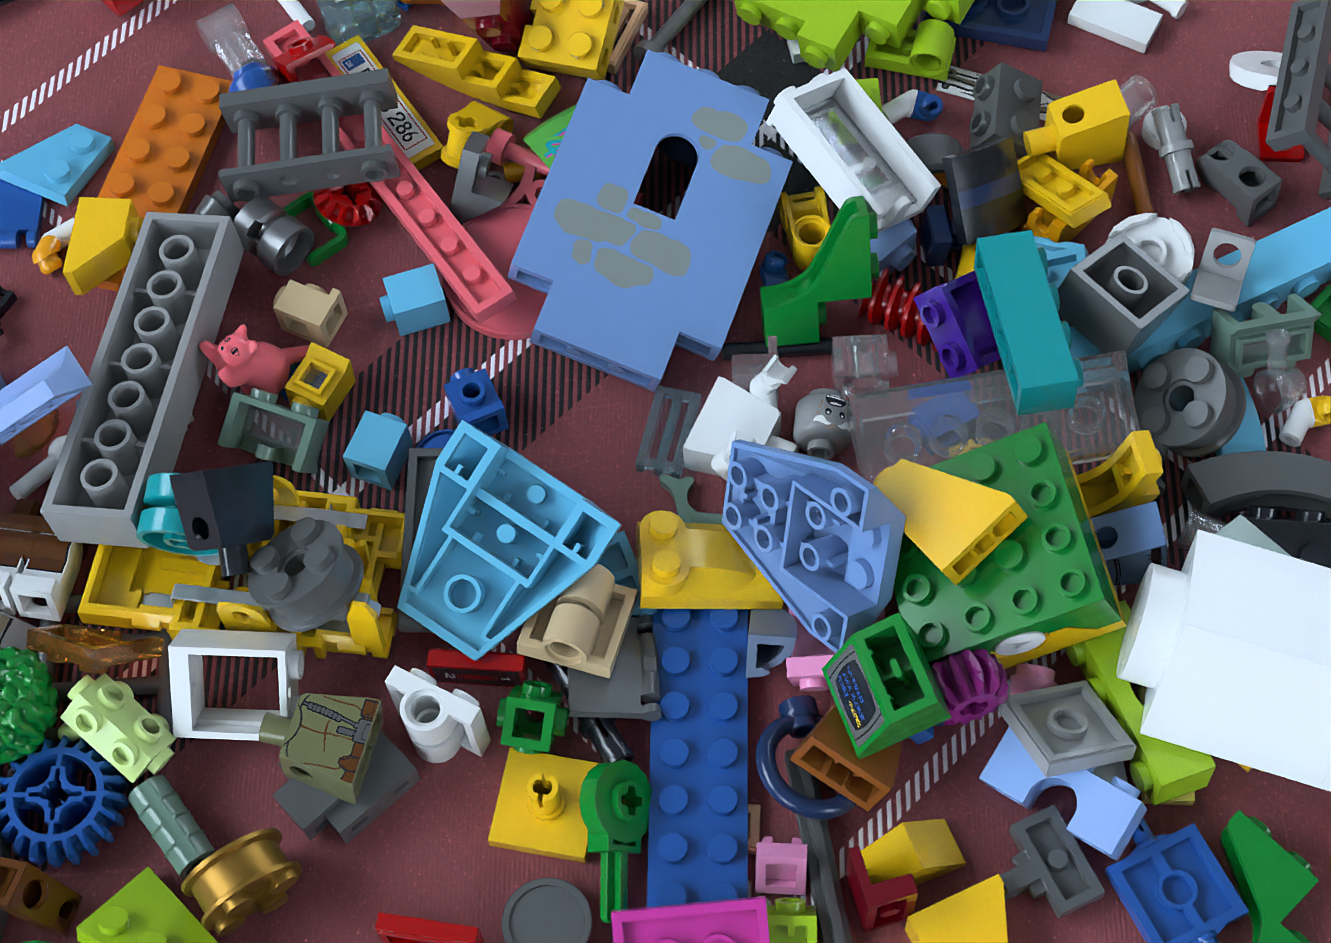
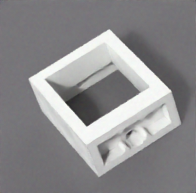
M181 629L168 646L173 737L259 741L261 722L267 712L292 718L298 699L301 696L298 691V680L302 679L304 673V653L302 650H297L296 633ZM202 655L278 658L280 710L206 708Z

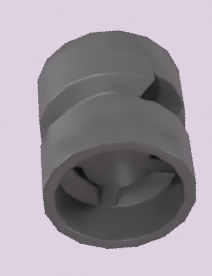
M258 196L250 200L241 208L233 222L245 251L253 256H257L261 263L279 276L289 275L296 271L307 259L314 245L315 237L313 231L293 216H288L284 209L266 196Z

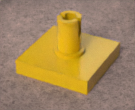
M510 747L488 837L489 845L586 863L588 856V830L581 816L579 798L581 786L588 771L600 763L545 753L526 754Z

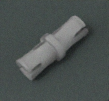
M1172 103L1170 108L1167 104L1151 111L1161 143V147L1158 149L1160 159H1165L1173 188V195H1180L1182 191L1185 194L1201 188L1191 151L1194 149L1193 141L1187 139L1178 103Z

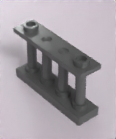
M1299 0L1293 2L1291 6L1265 142L1275 152L1301 144L1323 166L1318 195L1322 199L1331 197V106L1322 98L1324 85L1331 92V65L1328 63L1331 51V0ZM1318 120L1329 131L1327 144L1315 133Z
M388 68L219 94V108L232 134L238 133V167L219 170V179L232 202L250 201L258 196L271 197L363 182H380L384 179L401 177V170L391 144L382 145L381 111L398 108V95ZM364 114L365 148L340 151L339 117ZM322 120V154L297 158V124ZM280 126V161L255 164V130Z

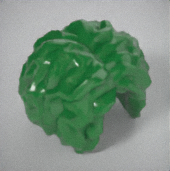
M12 646L0 647V765L4 763L10 765V762L13 761L21 763L28 759L27 754L34 753L38 745L44 742L45 735L43 732L52 727L58 718L56 714L60 701L57 697L56 689L52 686V676L47 671V665L41 662L38 653H33L27 648L20 650Z

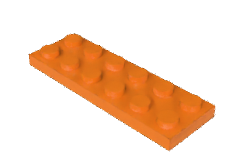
M158 65L97 198L131 199L139 217L145 218L146 212L185 214L226 123L219 108V94L229 93L232 81ZM128 265L96 287L118 292Z

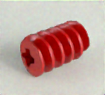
M884 268L879 274V279L872 281V297L863 299L859 318L868 312V321L873 325L879 324L884 319V327L889 332L895 331L901 325L900 331L903 338L909 339L917 332V343L923 347L926 346L932 338L926 325L921 320L920 312L913 299L921 294L922 284L917 282L907 292L904 290L905 276L901 275L891 285L888 283L889 269ZM933 342V350L938 353Z

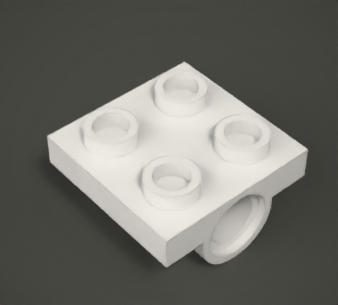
M395 665L385 680V684L399 716L402 717L417 754L425 761L442 763L455 756L460 747H463L482 757L491 739L481 708L478 707L480 705L479 702L464 691L454 689L450 693L436 686L437 681L422 670L412 668L408 672Z

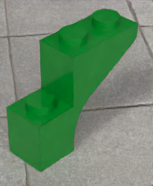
M853 196L844 201L815 257L803 273L781 284L759 287L762 329L766 347L820 342L819 325L827 324L825 302L872 297V280L879 279V263L877 253H871L870 239H878V224L876 212H868L863 196Z
M1238 810L1220 834L1219 842L1242 901L1249 910L1248 916L1252 927L1251 943H1311L1300 932L1294 929L1287 930L1281 922L1311 891L1319 879L1312 874L1311 866L1303 857L1293 851L1287 852L1272 839L1271 831L1263 822L1253 816L1247 817Z

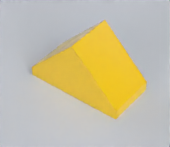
M945 818L902 822L861 850L871 884L912 873L915 885L917 886L961 868L966 864Z

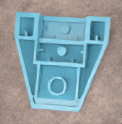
M462 420L436 460L397 608L474 661H478L594 568L622 524L595 503L512 448Z

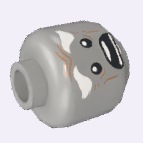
M820 388L811 391L809 395L800 399L796 405L793 425L794 442L799 445V448L806 451L809 456L825 460L831 459L835 454L845 451L849 448L853 436L854 409L852 404L840 392L833 389Z

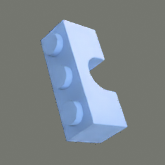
M1010 727L979 777L987 786L1028 810H1031L1039 795L1047 788L1052 786L1071 788L1077 797V809L1066 829L1074 837L1116 861L1119 860L1147 811L1142 801L1137 799L1141 792L1140 790L1116 776L1113 777L1110 783L1093 774L1096 767L1045 777Z

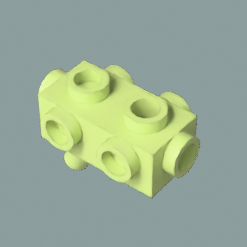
M106 673L96 680L86 675L68 693L67 697L72 702L60 717L66 724L58 729L59 739L61 740L63 735H66L72 742L83 738L130 782L134 783L147 770L153 775L157 774L174 756L175 753L169 747L176 740V737H173V734L170 732L167 720L159 714H150L134 700L133 691L126 683L113 681Z

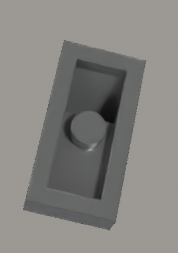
M472 131L462 150L449 209L460 224L505 203L513 187V184L488 176L493 154L486 152L489 135Z

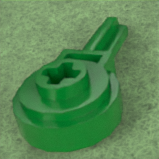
M626 760L600 763L588 771L582 783L579 798L581 816L588 830V852L601 854L600 918L605 923H612V910L628 909V854L641 853V837L649 827L651 785L646 774L636 764Z

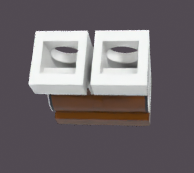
M19 498L11 512L0 511V595L2 598L0 600V611L14 616L18 610L21 617L61 622L82 560L85 559L88 552L87 543L59 541L40 512L42 504L35 500ZM34 598H45L47 606L35 604Z

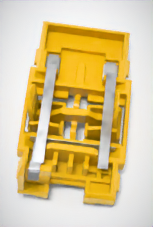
M273 475L274 535L271 540L303 518L311 517L314 520H325L332 523L340 531L344 544L357 551L364 565L363 579L352 601L332 620L308 631L290 632L280 628L271 618L269 608L259 605L251 597L248 587H236L235 590H229L230 582L221 581L220 565L205 564L195 556L170 553L150 546L148 548L99 544L77 613L82 623L154 631H161L162 628H165L170 634L172 641L181 629L219 630L220 621H222L225 630L296 633L297 650H302L304 657L308 647L313 648L316 658L325 659L327 652L367 655V652H371L372 657L388 659L392 637L395 636L398 616L394 609L381 607L377 597L385 568L402 569L405 513L378 508L362 509L358 498L353 496L295 490L291 482ZM271 540L247 544L249 560L256 550L266 546Z

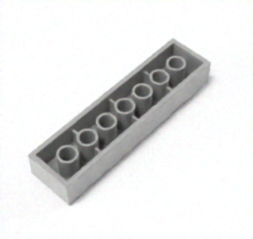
M146 212L88 375L92 385L82 392L40 510L59 541L138 548L149 547L136 538L140 513L142 510L148 509L143 503L147 479L150 475L157 473H173L209 358L199 348V344L204 340L215 343L245 250L230 216Z

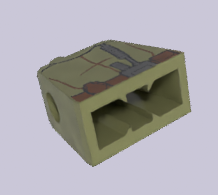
M312 693L302 694L298 699L292 718L268 712L264 715L259 730V741L281 746L279 758L282 771L286 776L343 801L356 804L384 721L381 700Z

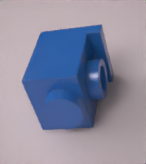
M473 368L458 370L451 376L450 382L443 385L448 404L458 426L464 420L490 436L509 429L505 408L485 368L477 372Z

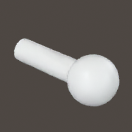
M67 435L60 436L52 441L48 449V457L9 487L11 494L17 500L19 498L25 499L53 476Z

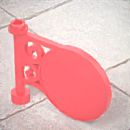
M497 128L489 139L486 152L493 154L492 162L497 165L503 166L504 163L510 160L524 166L525 171L522 180L505 203L466 221L462 226L514 290L517 301L479 324L443 276L442 281L452 309L469 327L481 334L497 339L522 340L531 338L548 294L508 279L507 276L512 259L537 202V193L541 192L545 182L542 179L535 180L536 172L547 176L550 169L535 152L516 145L515 134ZM638 191L634 204L642 206L645 194ZM527 197L529 204H521Z

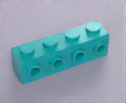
M1032 230L977 238L974 270L1017 415L1021 416L1074 407L1078 387H1083L1084 384L1083 368L1078 358L1072 359L1071 331L1066 320L1060 321L1058 315L1060 307L1059 294L1054 283L1049 284L1046 277L1048 261L1045 249L1043 247L1037 248Z

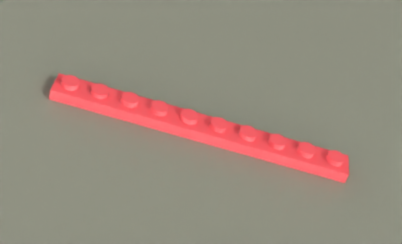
M295 20L262 41L267 52L272 58H275L289 51L287 46L290 43L304 37L313 38L301 23ZM325 53L294 68L299 82L341 75ZM364 114L339 117L340 145L345 151L365 148ZM382 126V145L391 144L401 170V177L369 183L429 260L434 263L436 269L478 323L481 324L517 301L514 290Z

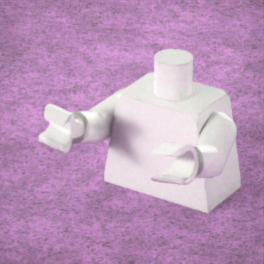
M775 354L765 368L751 380L750 393L729 380L718 376L683 446L684 467L693 471L721 476L727 481L732 441L738 439L798 453V444L779 437L781 431V412L778 410L776 389L781 384H787L798 369L794 366L790 368L785 367L778 360L779 356Z

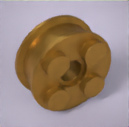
M265 828L234 840L207 857L184 879L181 890L185 896L195 897L205 913L201 919V924L205 930H215L218 936L227 935L240 927L245 922V918L259 909L262 914H267L282 906L289 899L286 891L298 880L302 873V867L297 861H289L279 846L282 840V834L279 829Z

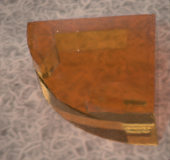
M58 408L13 437L14 453L18 459L35 454L50 442L59 425L60 411Z

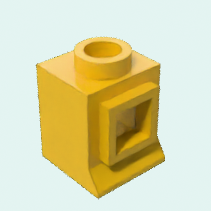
M311 342L306 356L284 387L290 407L293 401L320 409L317 417L330 421L356 381L351 360Z

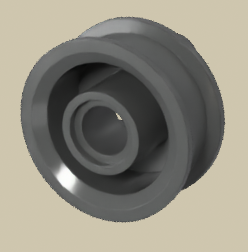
M1182 348L1168 352L1148 365L1138 383L1134 396V415L1140 430H1149L1155 443L1166 446L1174 454L1188 458L1212 454L1226 445L1238 431L1246 410V393L1237 373L1227 365L1218 362L1210 354L1194 348Z
M306 517L276 535L266 546L254 552L250 559L251 573L248 576V590L251 597L259 605L269 608L271 618L280 628L290 632L308 631L332 620L352 601L361 585L364 565L357 551L344 544L340 531L332 523Z

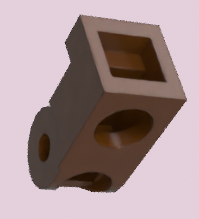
M0 857V909L42 930L59 936H65L83 899L82 896L28 862Z

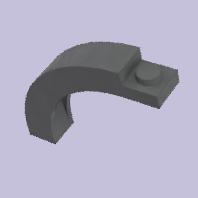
M1249 451L1211 457L1188 465L1179 485L1202 524L1228 514L1249 511V506L1278 508V510L1296 513L1297 509L1326 512V519L1331 520V461L1309 455L1280 451Z

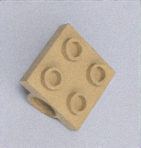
M597 563L594 568L524 623L517 641V653L610 679L637 601L638 590L615 584L613 574L607 568Z

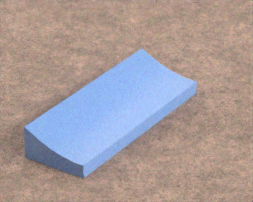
M65 346L0 390V446L92 385L68 346Z

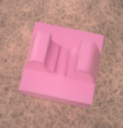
M766 836L762 842H757L755 893L805 895L807 844H803L800 838L792 837V843H773V836Z

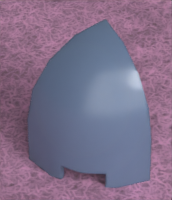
M751 609L746 678L766 676L770 674L771 668L781 664L785 658H789L792 655L797 639L798 625L795 617L783 609Z

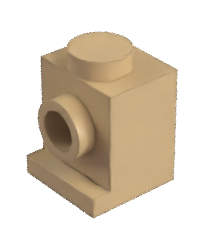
M289 280L286 286H282L278 290L273 303V309L281 330L328 348L348 314L340 290L333 288L328 295L324 289L315 284L308 283L305 286L293 280Z

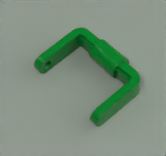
M307 192L282 209L287 212L288 216L295 217L312 206L315 209V214L326 228L336 235L335 238L308 255L307 262L310 266L315 267L345 248L349 243V239L343 225L328 220L317 210L313 201L314 192Z

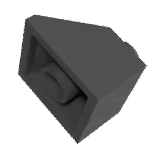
M1121 232L1070 269L1058 288L1060 301L1058 314L1117 365L1151 336L1187 297L1190 290Z

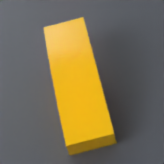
M416 25L411 27L392 54L395 61L447 87L498 107L540 119L561 89L556 76L522 69L517 57L484 51L477 38Z

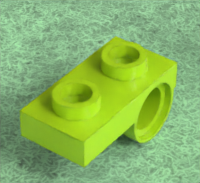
M928 19L919 23L917 30L909 31L899 49L886 43L881 45L869 40L864 66L947 81L956 43L954 30L944 21Z

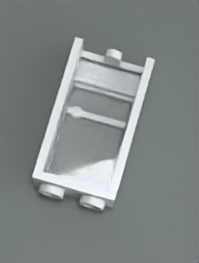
M846 68L829 75L821 73L808 84L798 88L790 86L780 92L775 98V107L766 121L769 127L773 125L776 127L778 133L839 209L846 199L853 196H863L868 212H876L878 233L922 213L941 187L940 183Z

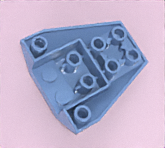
M741 439L732 441L722 524L807 631L836 653L854 633L871 626L890 602L906 516L876 486L842 463Z

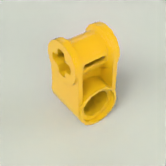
M470 102L465 108L450 114L448 117L447 127L450 132L447 145L441 150L442 161L458 169L462 150L472 131L489 135V139L497 128L512 133L513 119L479 102Z
M821 186L814 187L812 192L794 195L781 192L778 200L781 222L787 234L792 259L795 265L804 271L811 264L831 227L826 196Z

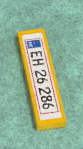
M359 35L325 52V55L341 75L384 69ZM393 81L398 95V108L381 111L382 126L416 169L420 170L441 158V150L444 146Z

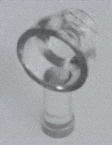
M1272 329L1266 333V341L1268 343L1267 369L1258 372L1253 381L1254 393L1258 403L1270 414H1278L1289 409L1307 391V381L1303 373L1297 368L1286 367L1287 344L1290 342V332L1284 329Z

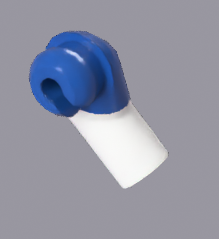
M913 89L882 106V113L891 124L904 117L932 121L938 118L943 111V101L939 96Z

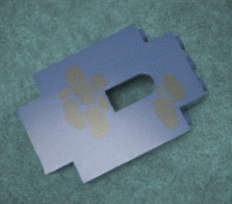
M648 49L630 94L622 92L616 84L610 81L587 79L512 259L507 276L508 279L548 294L533 329L530 343L652 392H655L663 377L674 346L715 361L725 342L793 161L784 158L779 151L773 148H759L752 145L770 99L760 96L757 90L749 86H736L721 80L716 73L710 70L694 69L682 64L675 56L669 53H655ZM672 136L688 140L696 149L698 156L696 168L675 220L634 204L656 146L663 139Z

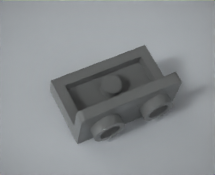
M1003 62L986 74H982L977 79L973 88L975 100L973 117L969 124V132L971 133L969 149L977 143L982 144L1003 137L1013 136L1016 155L1021 158L1027 156L1023 133L1039 128L1043 81Z

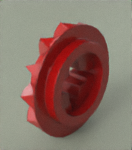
M369 182L314 190L313 201L317 210L328 220L344 226L366 225L379 216L382 208L381 197ZM342 192H348L350 197H356L354 205L352 200H349L346 195H342Z

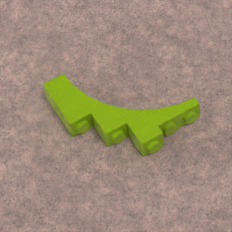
M734 0L737 15L751 25L760 24L768 27L787 40L797 39L801 58L809 65L818 69L827 68L836 72L842 67L861 34H864L876 44L883 45L886 43L899 49L922 10L927 11L938 20L947 19L960 25L975 0Z

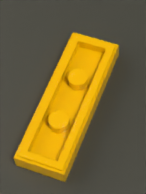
M1046 153L1033 157L1027 155L1017 161L1023 194L1073 228L1112 207L1108 193Z

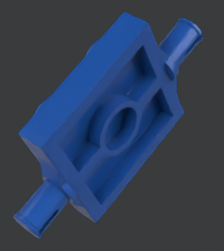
M1142 818L1132 835V839L1137 847L1128 857L1108 866L1104 872L1146 943H1220L1216 937L1224 927L1245 917L1249 912L1194 823L1173 834L1154 836L1146 821Z

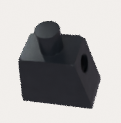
M272 461L169 475L188 547L192 551L218 549L222 577L251 573L247 544L271 540L274 535Z

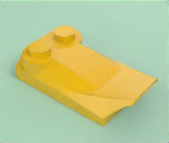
M664 510L653 511L647 514L641 522H637L635 534L640 608L782 609L784 600L723 524L685 523L680 516Z

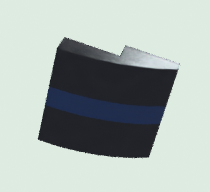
M1013 136L971 147V150L942 158L958 244L970 245L976 243L977 238L1000 235L1027 223L1028 218Z

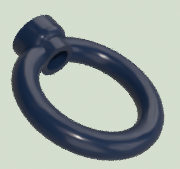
M799 695L786 699L778 707L780 717L765 728L757 744L756 766L760 779L770 795L779 804L795 814L811 819L823 820L844 815L857 804L842 794L829 799H813L803 796L793 790L780 775L775 759L776 748L780 741L787 735L797 739L806 738L823 717L819 715L816 699L812 696Z

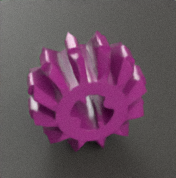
M965 649L961 654L955 656L949 654L948 659L943 662H935L932 665L933 670L931 671L952 717L943 721L945 725L953 726L959 722L962 725H966L971 720H982L984 715L996 712L998 705L1003 704L1009 698L1007 693L1009 686L1006 681L1008 677L1003 665L998 662L995 654H989L986 649H978L974 652Z

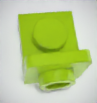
M784 897L776 899L775 905H766L770 943H817L816 909L814 906L806 905L805 899Z

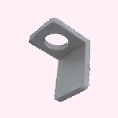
M1218 228L1211 229L1190 299L1224 310L1235 311L1242 283L1255 248V239ZM1221 244H1233L1240 250L1241 258L1235 264L1225 265L1217 261L1214 256V250Z

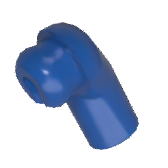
M771 250L765 254L764 261L760 263L759 267L763 286L777 285L790 280L787 268L785 267L788 264V258L783 252Z

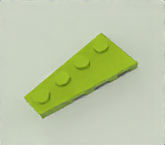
M149 866L76 927L77 941L80 943H218Z

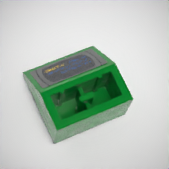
M899 612L854 633L822 668L854 750L860 760L952 718L916 634Z

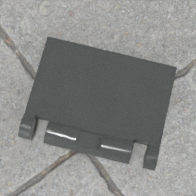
M642 615L630 618L610 679L567 667L569 717L644 719L650 722L657 721L662 717L661 706L654 703L660 700V683L655 634L651 633L653 632V616ZM641 700L648 704L641 705Z

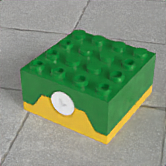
M1046 422L929 466V468L1009 494L1028 516L957 585L903 532L893 590L900 614L914 630L931 670H933L932 665L935 662H943L948 659L949 654L955 656L961 654L965 649H969L971 652L978 649H986L989 654H995L998 662L1002 663L1004 669L1127 626L1070 455Z

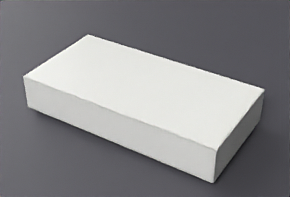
M1077 0L1069 13L1067 23L1144 54L1161 24L1163 14L1127 0Z

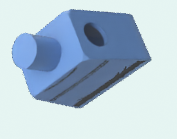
M1156 501L1091 518L1113 586L1141 583L1151 563L1167 567V542Z

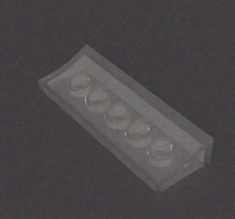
M1122 350L1079 357L1078 359L1083 368L1084 384L1083 387H1078L1074 407L1021 416L1017 415L1004 370L851 394L848 397L847 418L860 476L874 484L880 472L887 467L894 466L901 458L929 467L1044 422L1048 424L1069 453L1073 465L1109 459L1132 431H1141L1133 400L1126 352Z

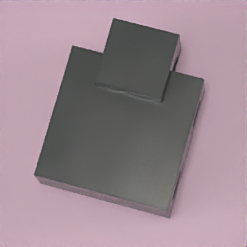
M380 730L356 804L343 801L286 775L285 777L289 781L273 794V797L281 809L310 841L330 825L338 836L348 844L418 783L421 778L416 767Z

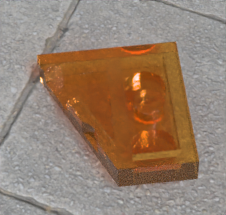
M59 624L28 629L26 648L46 654V660L56 663L72 662L79 664V670L82 672L99 674L108 672L109 666L162 657L164 638L149 636L145 639L123 642L122 632Z

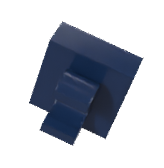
M944 205L927 206L918 230L926 266H944L949 251L962 250L963 245L958 244L954 219L947 220Z

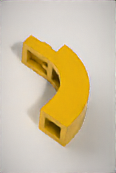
M1149 430L1132 431L1109 459L1092 470L1077 475L1090 517L1094 518L1150 503L1158 497L1160 491L1156 480L1164 473L1161 454L1155 448Z

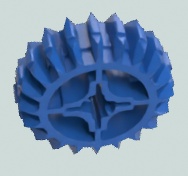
M63 735L58 747L51 739L44 738L42 751L27 754L28 759L22 764L19 761L10 762V767L15 772L12 777H0V785L7 790V792L0 794V808L2 809L0 810V826L4 827L0 832L1 837L7 844H13V851L18 856L25 858L29 855V860L35 865L42 866L48 859V863L53 868L60 869L66 856L73 865H80L82 852L85 850L92 856H99V848L95 844L102 838L105 842L114 843V836L109 831L111 825H125L124 817L117 811L130 806L127 796L122 794L123 791L129 788V784L123 775H119L121 772L83 738L75 744V741L72 742L66 735ZM76 769L94 774L97 791H88L84 786H79V781L75 777ZM69 795L66 802L62 801V797ZM58 801H61L62 805L60 807L55 808L56 803ZM28 812H37L39 816H45L44 822L48 825V835L31 830ZM86 816L81 823L75 826L80 819Z

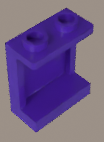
M975 271L950 282L940 284L913 298L920 312L921 320L929 331L939 353L940 361L951 381L1001 359Z

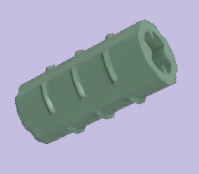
M156 775L147 779L130 793L128 801L139 815L138 819L142 820L143 824H145L152 835L151 838L159 845L165 854L164 857L168 859V862L172 864L182 879H185L197 865L216 852L207 839V834L199 827L194 820V815L186 808L181 801V797L175 792L164 775Z

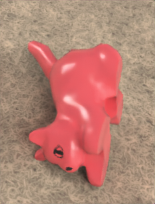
M244 324L240 325L233 334L227 336L219 345L205 340L199 344L201 351L217 368L219 378L231 388L240 386L241 390L249 395L252 387L279 395L289 381L290 365L302 362L310 346L280 349L264 341L256 342L247 338V328Z

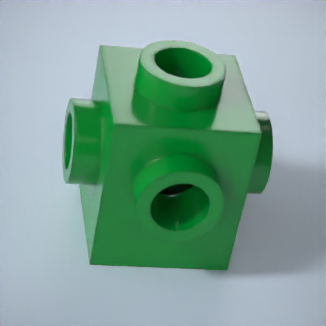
M527 680L523 681V686L515 685L507 698L501 697L496 720V726L503 727L500 744L513 746L514 750L526 754L549 752L557 736L564 737L567 729L569 708L561 707L563 692L551 691L552 685L541 681ZM528 710L544 712V718L539 720L530 717Z

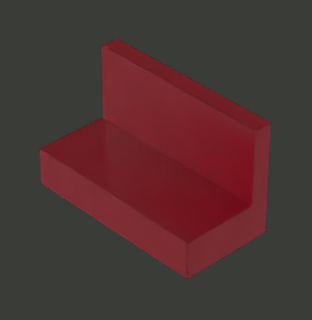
M860 847L849 848L845 878L863 933L907 921V917L913 914L918 896L912 873L871 884Z

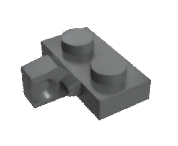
M1055 804L1011 824L1008 832L1020 853L1011 859L1015 868L1000 874V877L1004 883L1005 901L1019 896L1028 890L1033 899L1045 895L1057 918L1060 919L1101 899L1106 892L1073 835L1066 829L1067 825Z

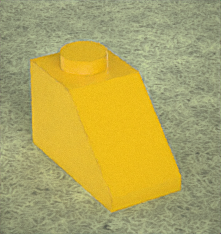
M79 197L63 268V274L75 295H85L128 265L144 221L143 217H139L131 199Z

